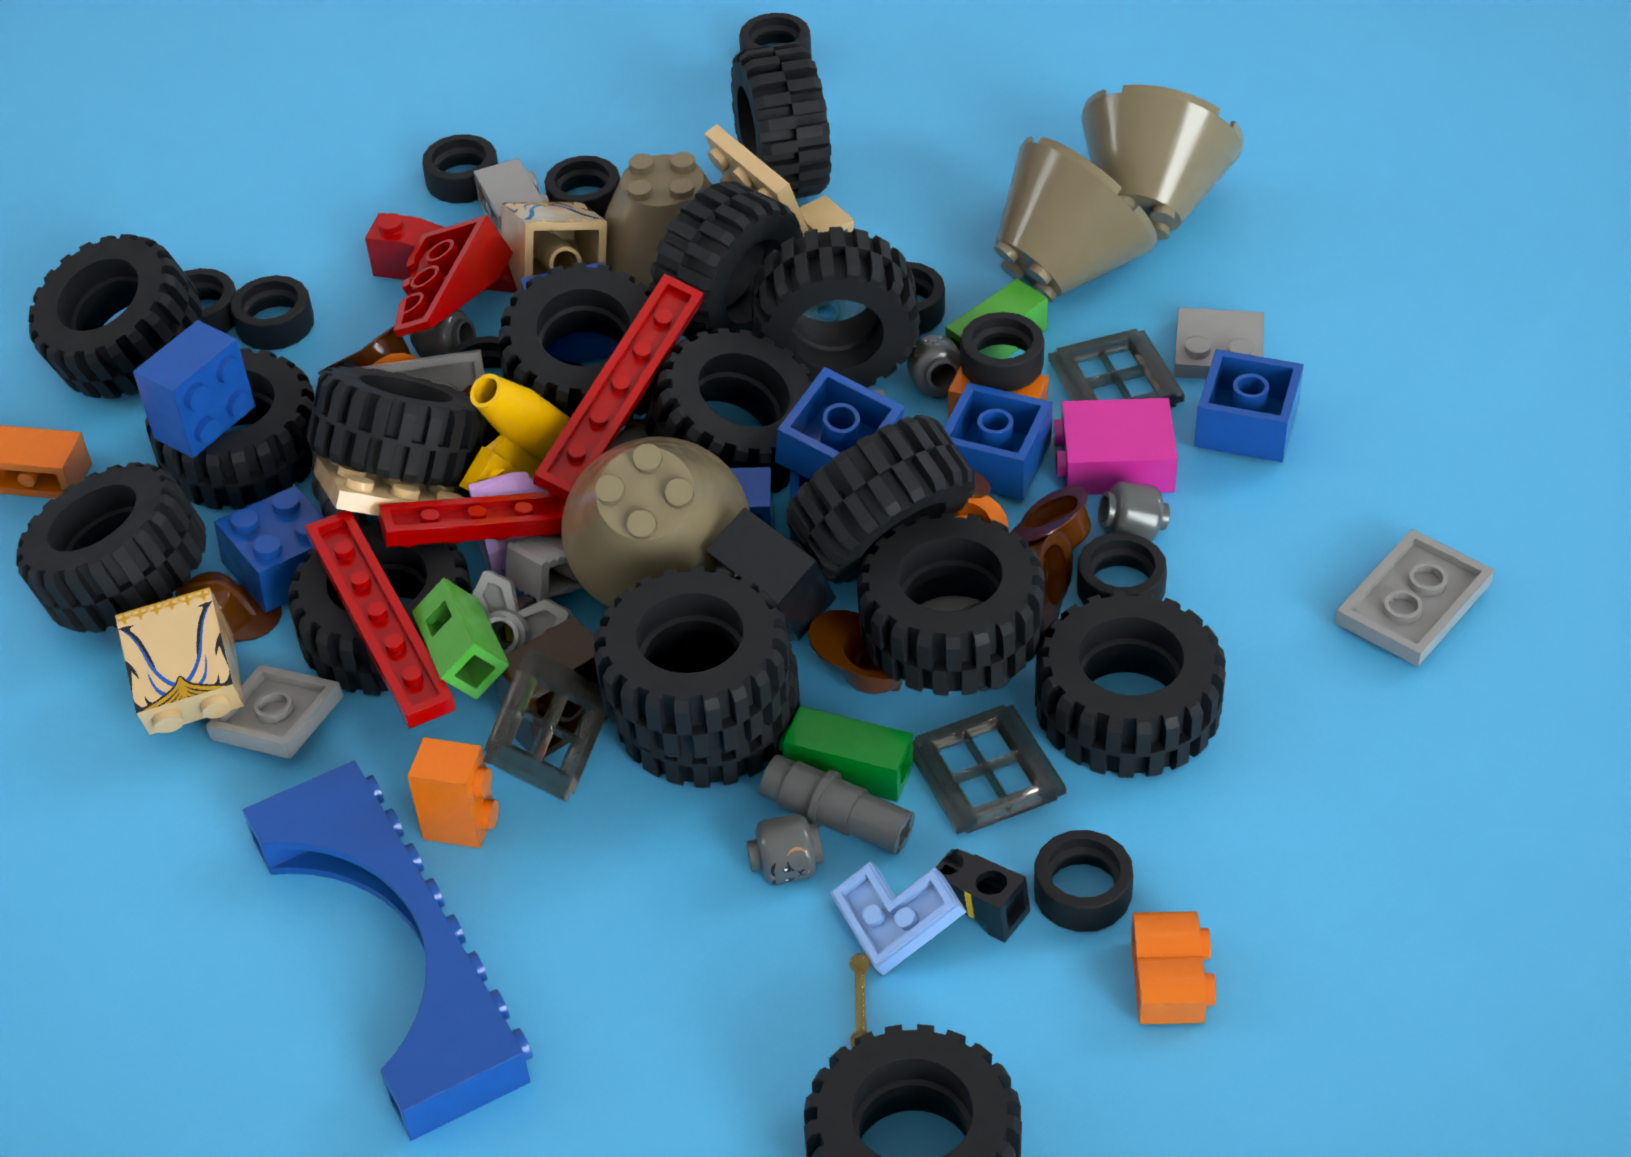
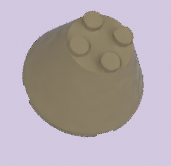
M1123 85L1121 93L1106 95L1107 91L1105 89L1098 91L1085 102L1081 116L1090 161L1122 187L1117 195L1132 210L1136 205L1143 209L1156 230L1158 240H1165L1169 237L1171 231L1176 230L1239 158L1244 142L1242 131L1235 121H1231L1229 125L1218 116L1220 108L1182 91L1152 85Z
M1029 136L1019 148L995 243L996 246L994 247L995 252L1004 259L1000 266L1005 273L1015 280H1021L1022 277L1034 285L1033 289L1040 291L1048 297V302H1053L1057 296H1061L1141 257L1153 249L1158 238L1152 222L1139 205H1136L1132 210L1117 195L1122 187L1091 161L1067 146L1046 137H1042L1038 143L1032 142L1034 138Z
M688 152L654 156L637 154L629 160V167L622 174L603 217L607 221L606 265L612 267V272L619 274L622 270L635 277L636 285L641 282L650 289V283L653 282V277L650 273L652 262L657 260L658 252H656L659 241L664 240L668 232L666 227L672 218H677L680 214L679 209L686 201L694 200L695 193L713 185L702 169L695 163V157Z
M639 438L622 443L606 451L586 467L578 477L567 497L563 510L562 544L568 564L584 590L607 608L609 606L615 607L614 600L626 589L632 592L636 589V583L648 576L656 579L662 576L663 571L677 568V572L691 571V567H705L707 572H712L716 566L706 550L744 507L749 510L746 495L735 474L719 457L709 450L678 438Z

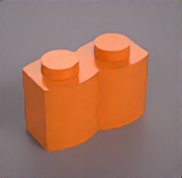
M1197 911L1133 913L1131 947L1139 1024L1205 1023L1207 1006L1216 1005L1214 973H1205L1203 960H1210L1211 956L1209 928H1200Z

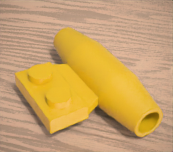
M495 374L482 375L474 382L471 388L470 400L500 435L486 447H481L459 486L468 491L467 485L511 472H528L529 477L534 478V473L566 426L570 417L527 387Z

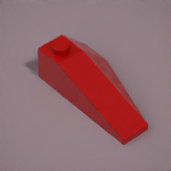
M378 213L365 237L373 276L401 280L409 278L411 273L406 268L407 260L422 234L444 228V226L419 217L395 213ZM508 264L505 267V273L502 278L485 290L509 293L517 291Z
M487 215L422 234L406 264V268L411 274L409 278L403 280L402 289L406 293V298L398 305L393 330L398 337L433 328L487 287L502 278L505 273V267L513 252Z

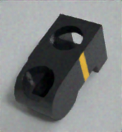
M951 849L935 867L944 875L967 911L965 915L985 924L988 935L1004 943L1030 912L1026 877L976 854L972 855L959 849Z

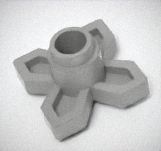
M492 570L482 573L472 593L473 596L480 600L505 655L517 650L542 635L549 628L557 626L571 616L570 609L548 598L519 610L514 582ZM505 624H508L513 630V641H507L502 636V628Z

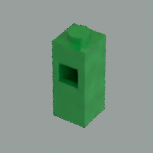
M799 706L791 725H788L783 732L779 743V751L784 753V757L795 762L799 760L824 772L831 769L841 773L843 780L868 790L869 794L898 802L913 767V733Z

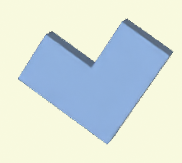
M870 861L830 892L875 970L883 976L967 912L944 875L935 867L898 896H895L879 868Z

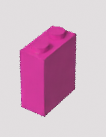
M1169 398L1062 401L1061 419H1053L1054 446H1062V450H1056L1057 477H1065L1066 487H1084L1088 495H1097L1110 491L1113 485L1125 481L1153 485L1161 493L1175 492L1178 459Z

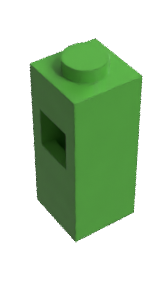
M1016 279L945 327L946 337L950 338L960 349V338L964 328L973 319L987 313L1009 312L1025 316L1033 320L1043 333L1047 330L1048 297ZM1002 344L989 346L979 352L988 357L1005 359L1019 350V348Z
M443 577L412 611L440 679L477 700L509 666L480 600Z

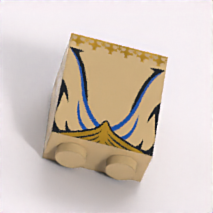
M582 202L502 203L501 236L513 252L508 265L517 290L521 288L520 278L548 273V269L560 265L563 269L573 268V263L586 262V265L602 262L603 265H606L607 221Z
M210 587L115 615L136 714L149 735L158 732H174L184 724L204 718H220L227 715L231 710L244 707L234 636Z

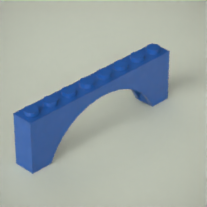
M354 760L242 810L252 840L270 875H315L352 884L371 893L394 909L411 927L419 939L426 957V977L422 1000L406 1038L395 1054L380 1070L389 1101L410 1141L530 1083L526 1060L533 1058V1055L522 1030L517 1028L511 1031L505 1021L510 1018V1015L500 992L497 989L489 992L483 983L488 978L478 954L475 951L467 954L462 944L466 943V939L454 914L445 917L441 908L445 906L436 882L433 878L426 881L423 879L420 872L424 871V866L413 843L404 846L400 837L404 836V832L396 813L392 808L386 811L382 808L381 803L384 802V797L375 777L370 775L365 778Z

